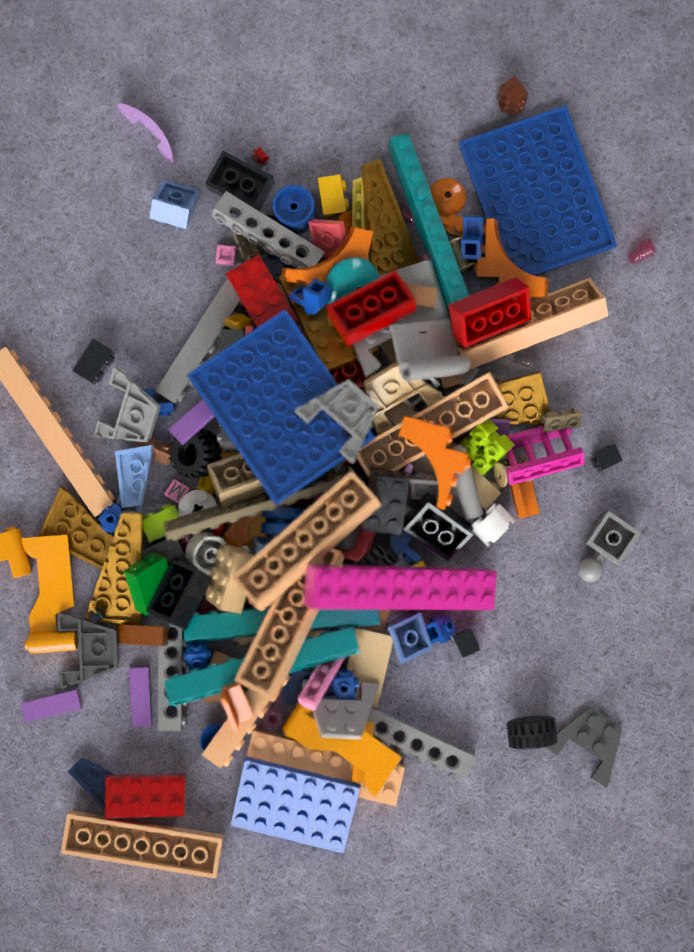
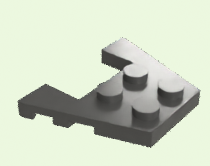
M65 613L57 614L58 631H78L80 669L61 670L60 689L119 668L117 629L98 623L93 624L91 621Z
M588 707L557 732L558 743L545 748L558 756L567 740L570 739L601 760L591 778L607 788L622 728Z

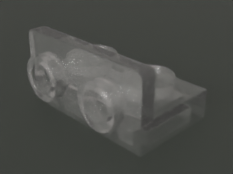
M514 353L497 359L491 374L493 377L504 381L534 373L536 365L530 359H521L516 357Z

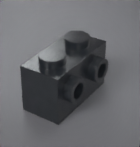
M92 339L72 371L95 385L103 379L106 367L111 366L115 360V352L97 340Z

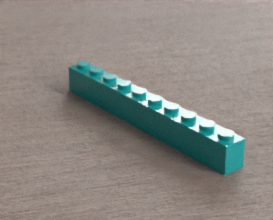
M409 133L390 137L387 146L388 152L427 257L433 262L450 316L449 304L468 297L469 293Z
M268 605L263 611L258 610L257 607H248L241 614L228 611L227 613L209 611L208 615L195 613L187 630H184V640L186 642L257 636L271 605ZM319 609L309 631L338 629L346 625L350 627L380 625V610Z
M346 625L332 633L331 631H325L315 638H312V636L306 637L289 673L361 653L354 627ZM247 654L242 659L231 658L221 665L214 663L206 666L207 669H193L188 671L186 675L175 674L170 676L169 680L164 681L169 704L177 706L221 693V687L237 682L235 678Z

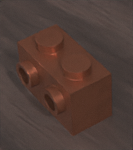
M514 76L499 87L496 99L503 113H507L508 116L512 114L518 115L525 109L524 106L527 103L526 100L529 94L517 77Z

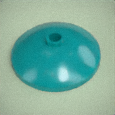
M359 257L346 258L336 263L325 279V283L331 286V300L329 304L354 292L357 287L360 289L379 279L376 268L367 260Z

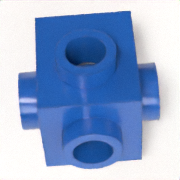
M117 503L112 507L107 506L101 511V516L98 518L101 522L99 524L106 533H115L121 513L125 509Z
M437 615L430 619L431 623L425 625L431 644L438 641L443 644L451 640V635L457 633L449 615L442 618L440 615Z
M207 641L187 642V650H183L184 662L188 663V670L207 669L206 666L209 665V660H212L211 648L207 649Z
M348 669L339 670L331 682V690L335 691L336 700H356L359 678L355 677L354 671H349Z

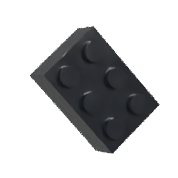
M222 151L205 185L207 190L221 197L227 191L260 211L275 181L274 176Z
M370 468L368 489L378 499L381 506L363 521V530L402 535L409 486V472Z
M426 492L405 515L403 530L446 561H449L473 536L472 524L447 506L445 510L437 508L438 499Z
M172 559L146 612L186 631L212 577L197 568Z

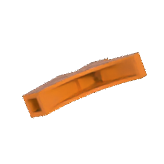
M486 219V224L483 225L486 243H483L482 247L485 257L477 259L476 264H474V273L477 274V277L499 278L496 285L517 277L529 287L530 298H548V279L533 276L517 267L508 257L501 244L498 221L496 219Z
M350 226L344 242L329 258L306 268L293 269L283 267L281 275L287 277L286 281L293 283L302 280L305 281V285H308L315 278L325 283L327 274L339 261L350 257H359L367 260L373 231Z
M406 415L404 416L399 436L416 444L431 461L439 487L437 508L445 510L446 505L450 506L453 495L450 494L451 487H455L458 476L455 473L463 474L464 470L469 469L471 459L468 458L469 453L446 447L447 444L451 445L454 433H450V427Z

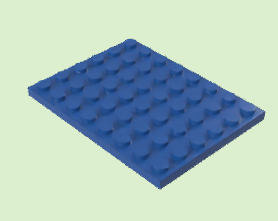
M566 105L458 143L485 220L496 219L498 221V232L504 251L511 261L524 272L537 276L617 247Z
M283 310L187 374V377L276 506L346 459L339 450L352 437L350 433L323 409L308 424L295 413L298 407L327 393V391L335 388L338 384L286 310ZM368 430L361 448L375 439L370 430Z

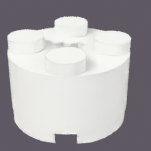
M194 490L184 495L181 499L179 515L184 516L195 512L197 505L203 506L206 509L218 505V502L213 495L202 490Z
M495 503L486 510L485 513L487 515L484 518L480 516L471 525L473 532L487 547L491 544L490 540L494 543L509 529V522L513 524L516 521L500 504L496 505Z
M200 532L189 540L185 558L194 568L211 575L217 560V550L220 549L221 543H227L212 533Z

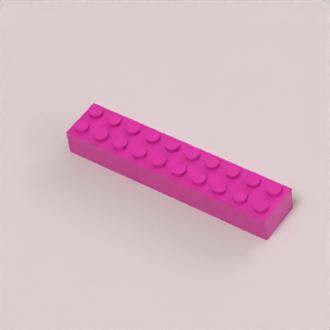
M307 565L304 605L312 609L494 610L497 571L488 568Z

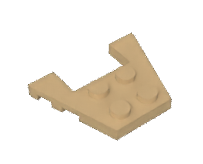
M398 362L364 381L367 396L379 406L373 418L378 436L393 428V424L385 414V411L419 393L428 407L444 399L440 391L423 379L404 381L400 374Z

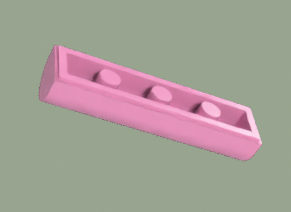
M345 657L316 666L298 697L299 702L304 707L316 710Z

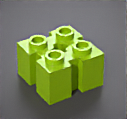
M489 418L478 424L471 431L470 435L460 443L461 447L465 446L466 452L469 453L468 458L470 457L474 461L472 466L481 476L490 471L515 446L505 434L500 436L496 432L499 428Z

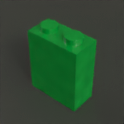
M150 553L141 561L132 564L128 569L124 570L135 610L145 615L150 614L146 610L168 569L166 557L157 553Z

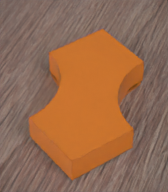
M247 515L241 517L239 521L232 523L230 529L224 533L230 545L241 547L250 542L248 526L250 521L256 516L248 517Z

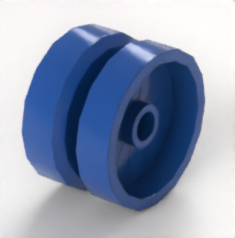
M289 185L283 187L275 195L272 207L277 223L293 233L306 231L309 228L308 222L316 218V208L310 192L302 186Z
M278 507L272 511L263 510L262 516L274 519V522L261 523V533L278 536L292 524V520L295 521L300 517L305 509Z

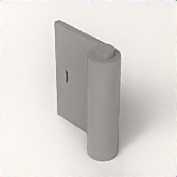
M432 260L422 261L396 270L404 283L438 288L435 308L416 306V311L402 318L408 323L450 319ZM389 273L380 275L379 278H381V277H383V276H385V275H387V274H389Z
M450 319L390 325L399 370L404 381L468 373L471 366L470 360L465 355H458L455 339L452 337Z
M456 444L449 447L452 449L466 452L465 446L461 447V444ZM427 455L412 461L415 473L424 472L430 476L436 474ZM469 466V469L464 470L463 474L455 473L458 476L456 486L451 487L450 494L453 495L450 506L446 505L461 517H465V519L476 518L484 514L472 469Z

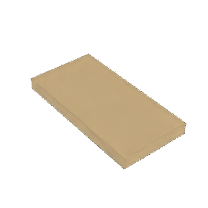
M356 627L355 631L361 653L351 655L347 669L354 671L355 677L359 678V689H357V696L354 701H361V682L379 683L372 705L373 708H378L393 640L390 633Z

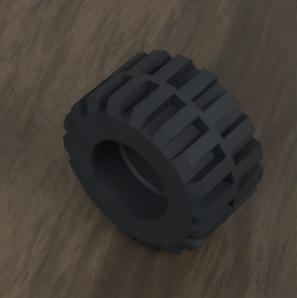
M200 429L183 445L174 437V442H171L170 445L172 449L169 450V454H171L170 461L173 462L172 466L174 469H177L179 475L182 474L185 478L209 476L207 465L220 461L222 458L220 457L222 449H219L220 442L216 441V435L212 434L209 430ZM195 447L197 449V459L194 457Z
M380 540L353 565L393 566L398 561L399 556L384 540Z
M528 716L515 718L506 723L510 748L519 750L550 747L558 743L554 717Z

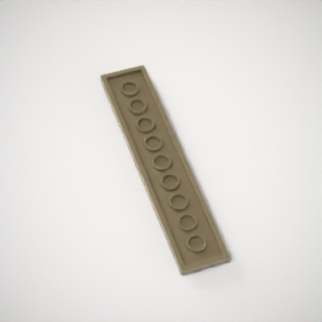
M350 464L342 466L337 472L334 470L327 471L277 506L266 492L223 508L219 504L164 521L167 540H179L184 537L183 535L189 533L198 534L203 531L202 529L208 527L211 529L217 528L222 525L221 523L228 521L233 523L247 515L248 517L258 515L260 511L266 509L267 511L277 509L279 505H291L302 498L311 499L318 493H327L349 472L352 471L354 473Z

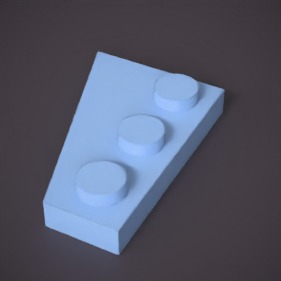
M153 445L115 451L121 507L123 509L143 506Z

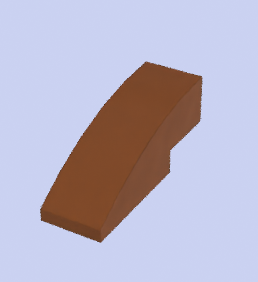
M116 624L119 644L168 645L169 626Z

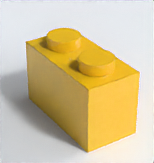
M340 174L318 178L324 219L340 217L346 210H349L348 198L344 199L343 192L346 191L345 180H341Z

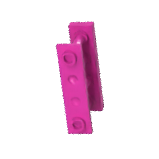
M544 426L508 435L507 437L515 445L506 454L510 467H506L509 485L585 465L582 447L574 449L568 435L571 434V428L544 432ZM561 437L566 451L555 454L550 439ZM542 442L547 456L536 459L531 445ZM524 447L529 461L518 464L513 450Z

